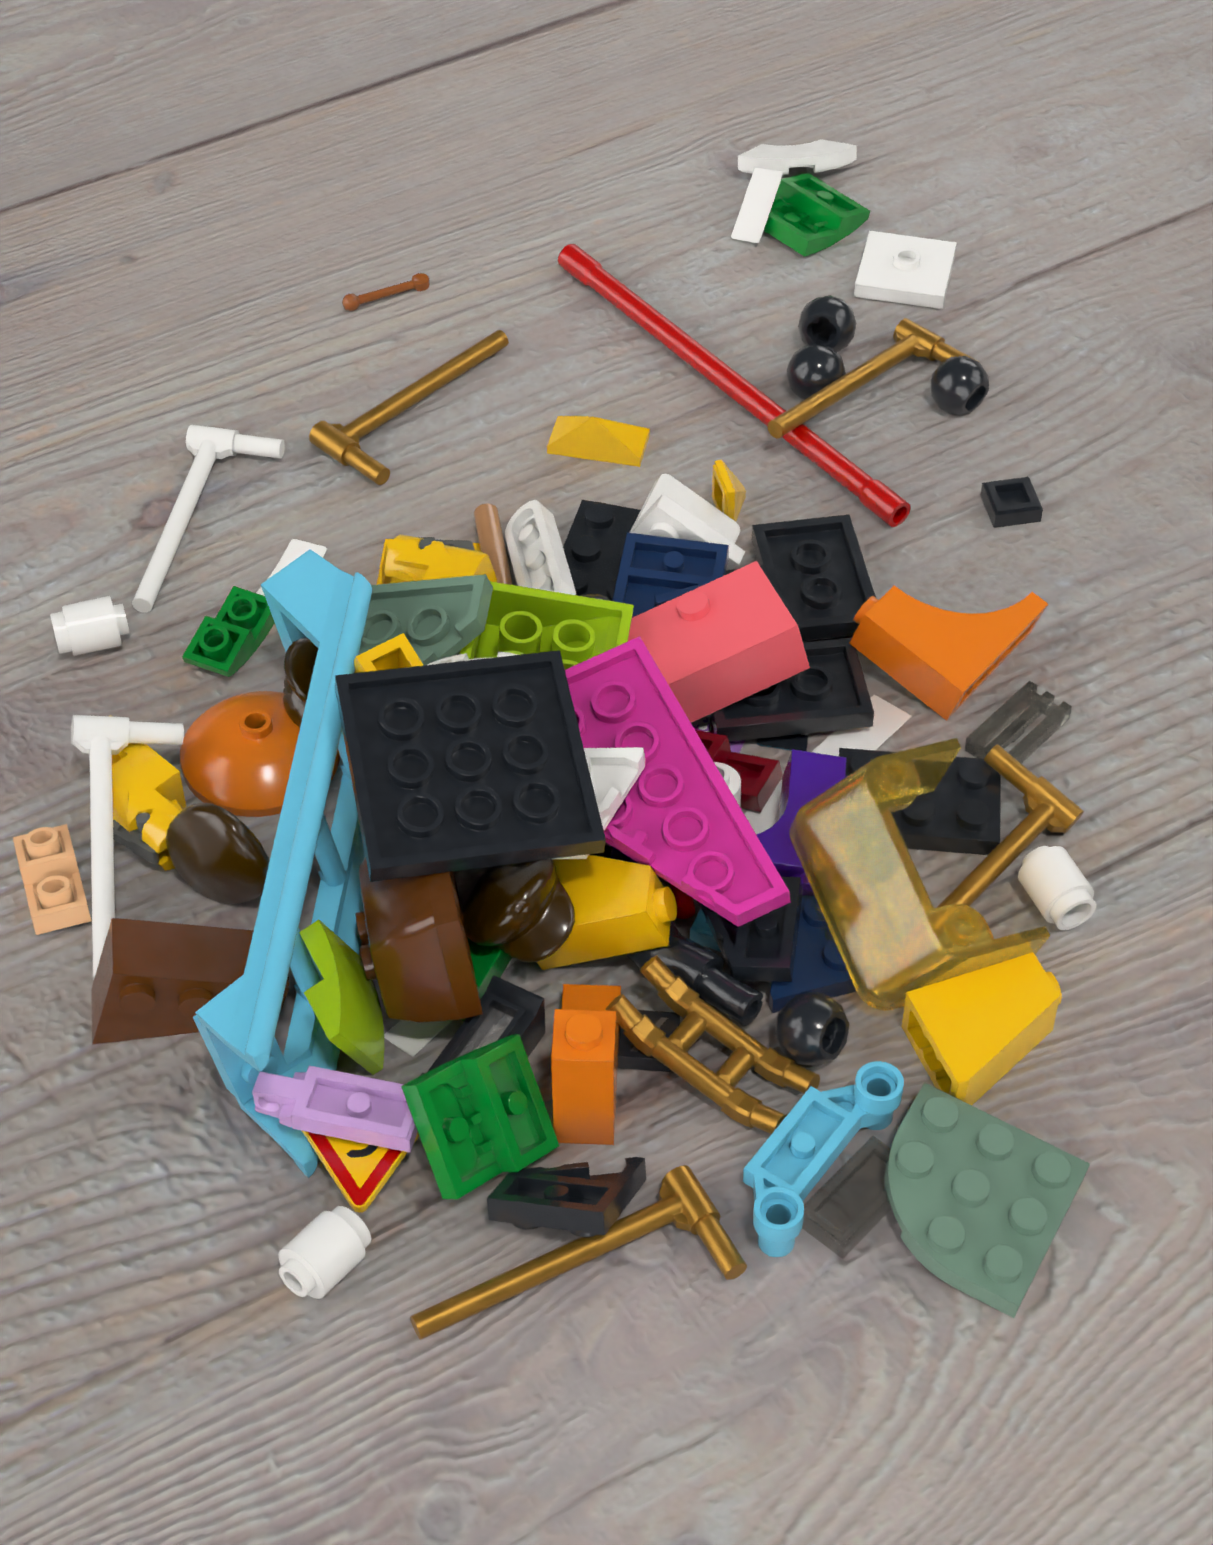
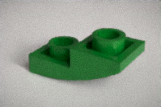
M233 586L215 618L204 617L182 656L184 662L227 677L232 676L254 654L275 624L265 596Z

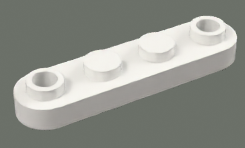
M537 500L525 503L514 513L505 529V539L517 585L576 595L553 513Z

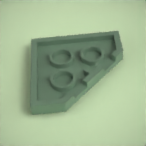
M486 574L371 585L373 591L358 655L404 633L423 665L454 656L485 630L493 591L492 584Z

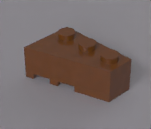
M112 918L91 988L92 1045L199 1032L193 1019L196 1015L195 1012L244 974L254 930ZM289 975L287 977L280 1012L282 1010L283 1004L289 991Z

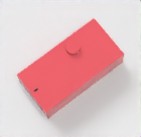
M757 561L639 614L631 620L628 641L639 636L641 637L691 723L810 668L799 627Z

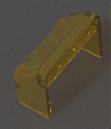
M957 738L876 757L804 804L797 812L790 826L791 841L854 987L866 1004L878 1010L890 1011L904 1007L906 992L1031 952H1034L1036 955L1050 937L1047 927L1042 926L994 939L984 917L972 907L963 904H951L934 909L891 812L905 809L913 803L917 795L935 790L961 749Z

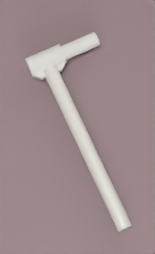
M192 424L189 426L186 435V447L195 456V459L132 601V605L137 611L142 613L151 611L215 459L236 456L237 453L282 459L285 449L284 440L239 434L238 430Z
M72 716L71 744L77 747L83 754H89L93 980L111 919L115 918L112 755H117L125 747H128V743L182 745L184 739L183 723L129 721V717Z

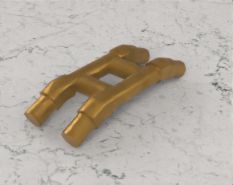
M657 955L646 962L640 969V972L658 991L657 995L667 1006L682 1018L685 1017L673 1033L667 1038L665 1036L666 1033L655 1026L645 1014L642 1015L624 994L616 997L606 1008L607 1011H616V1022L624 1029V1035L640 1051L649 1057L653 1056L719 1105L722 1108V1112L749 1128L756 1127L772 1134L787 1116L763 1105L761 1100L748 1095L739 1087L734 1088L752 1066L755 1067L754 1071L766 1080L785 1088L788 1086L804 1094L810 1086L818 1089L820 1083L819 1074L796 1065L795 1060L781 1055L772 1047L768 1049L700 999V994L691 989L679 975L675 976ZM704 1031L733 1051L716 1073L687 1053Z

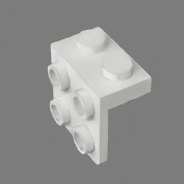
M662 474L655 481L630 533L729 545V559L726 570L735 569L740 564L745 553L743 549L735 544L740 534L738 523L669 474Z

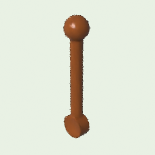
M418 273L413 275L412 280L358 296L353 293L347 294L342 300L343 307L348 311H355L360 304L412 289L425 291L430 286L429 276L424 273Z

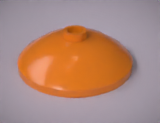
M256 691L236 695L212 706L192 723L184 736L183 744L180 748V764L187 786L203 803L220 806L236 816L263 817L281 814L300 727L292 721L286 712L283 703L284 693ZM338 750L336 754L331 780L334 777L340 762V754Z

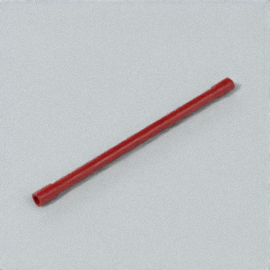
M572 243L561 250L558 256V264L582 284L594 289L766 426H768L771 420L786 412L785 409L603 269L597 260L579 246ZM804 424L782 436L785 441L858 497L866 508L889 526L897 527L908 517L911 506L906 500L881 481L873 479Z

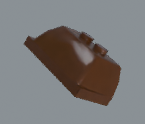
M365 857L359 866L364 911L355 913L363 945L360 946L367 979L377 978L388 1017L423 1023L460 1020L483 1014L469 942L462 924L463 913L454 871L370 882Z

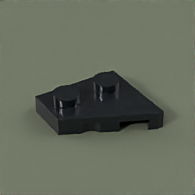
M781 877L790 892V903L739 927L698 902L733 978L738 981L792 982L803 895L801 877Z
M625 1158L626 1167L622 1172L590 1175L588 1162L564 1164L554 1168H525L518 1172H509L487 1197L489 1220L512 1223L513 1226L525 1230L545 1227L568 1230L573 1235L580 1237L605 1235L646 1181L645 1158Z

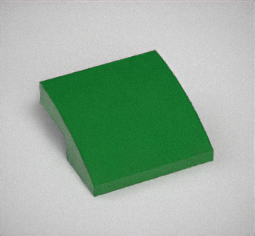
M810 173L781 179L764 231L805 257L827 249L850 235L868 220L871 211Z
M519 1034L510 1035L473 1050L401 1086L443 1199H459L502 1172H518L560 1146Z

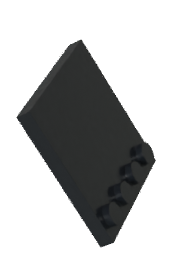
M560 650L335 675V692L370 882L604 852L606 838Z

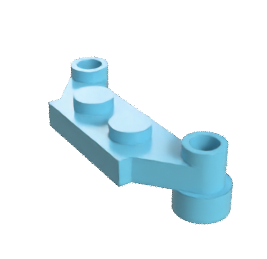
M874 1061L863 1065L858 1070L854 1085L822 1092L810 1086L743 1170V1183L753 1188V1225L758 1233L759 1248L763 1253L771 1257H783L793 1250L795 1238L803 1227L804 1199L860 1129L866 1127L870 1130H882L891 1124L894 1110L901 1103L904 1087L903 1076L895 1066L887 1062Z

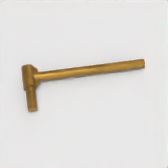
M904 318L895 328L893 334L894 345L768 423V431L774 438H781L912 354L917 357H925L931 361L938 360L940 362L950 357L967 356L971 359L974 358L946 344L943 337L908 318Z
M502 330L495 331L345 426L329 424L326 421L316 423L310 431L309 441L342 465H350L376 484L383 485L390 477V469L362 451L359 439L508 346L509 340L507 335Z
M998 744L990 750L984 761L1024 794L1022 799H1024L1025 811L1029 814L880 964L881 973L891 981H897L1045 828L1050 832H1063L1065 834L1084 813L1079 806L1043 776L1039 778Z
M682 1165L669 1171L662 1179L658 1202L615 1221L605 1235L599 1234L573 1240L410 1316V1320L420 1340L672 1222L678 1229L699 1235L727 1280H732L742 1275L747 1269V1264L720 1224L721 1215L689 1166Z

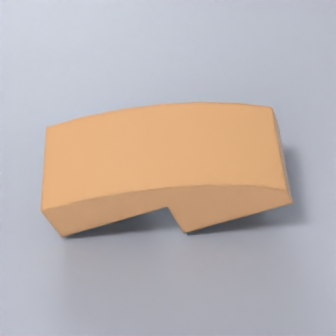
M67 824L52 828L40 827L30 831L28 834L13 837L35 934L39 935L92 921Z

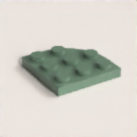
M924 1082L893 1139L884 1177L886 1202L891 1204L893 1214L902 1230L901 1239L922 1265L952 1287L1014 1318L1086 1176L1090 1163Z

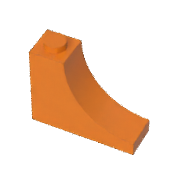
M894 585L879 600L871 596L861 606L854 617V621L859 625L849 644L947 721L1031 633L1048 603L1032 591L1024 599L1005 609L987 613H960L928 605L906 594Z
M563 984L561 1009H555L551 1054L553 1128L559 1143L614 1145L620 1025L616 1022V1011H607L606 1008L616 997L621 995V986Z

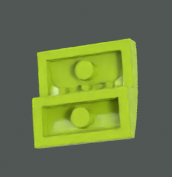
M318 919L299 932L323 977V980L306 990L304 994L328 1040L374 1075L383 1069L385 1053L383 1017L373 980H368L366 977L362 957Z

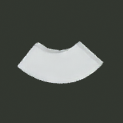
M823 139L799 145L776 146L761 144L738 155V170L753 174L754 168L782 171L783 175H788L789 168L810 167L813 168L814 172L832 170L857 160V145Z

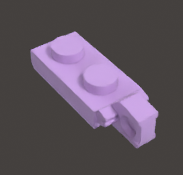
M309 1065L307 1072H295L293 1078L259 1072L252 1091L256 1112L279 1119L280 1124L296 1130L411 1153L418 1132L401 1088L404 1084Z

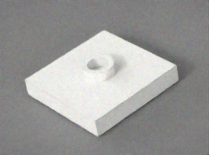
M869 231L855 282L854 297L943 309L955 259L957 242Z

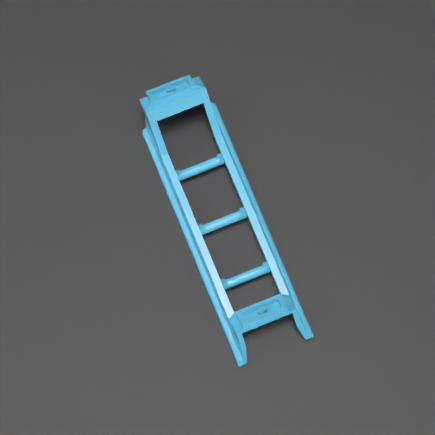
M311 549L261 584L285 652L294 641L301 638H308L318 648L244 974L195 1012L196 1015L193 1017L226 1088L236 1097L240 1108L284 1149L308 1178L316 1170L319 1159L301 1130L292 1129V1127L280 1124L279 1119L256 1112L252 1091L259 1072L293 1078L295 1072H307L309 1065L335 1071L337 1069L340 1049L328 1040L304 994L306 990L323 980V977L299 933V923L315 854L321 869L318 872L321 880L311 924L319 919L359 955L362 942L355 913L364 911L359 866L366 856L335 692V675L355 673L354 659L359 654L373 591L371 584L362 574L355 572L354 576L338 569ZM338 750L343 765L340 766L343 775L330 831L324 816V809ZM290 968L296 981L294 987L297 994L283 1055L275 1038V1032Z

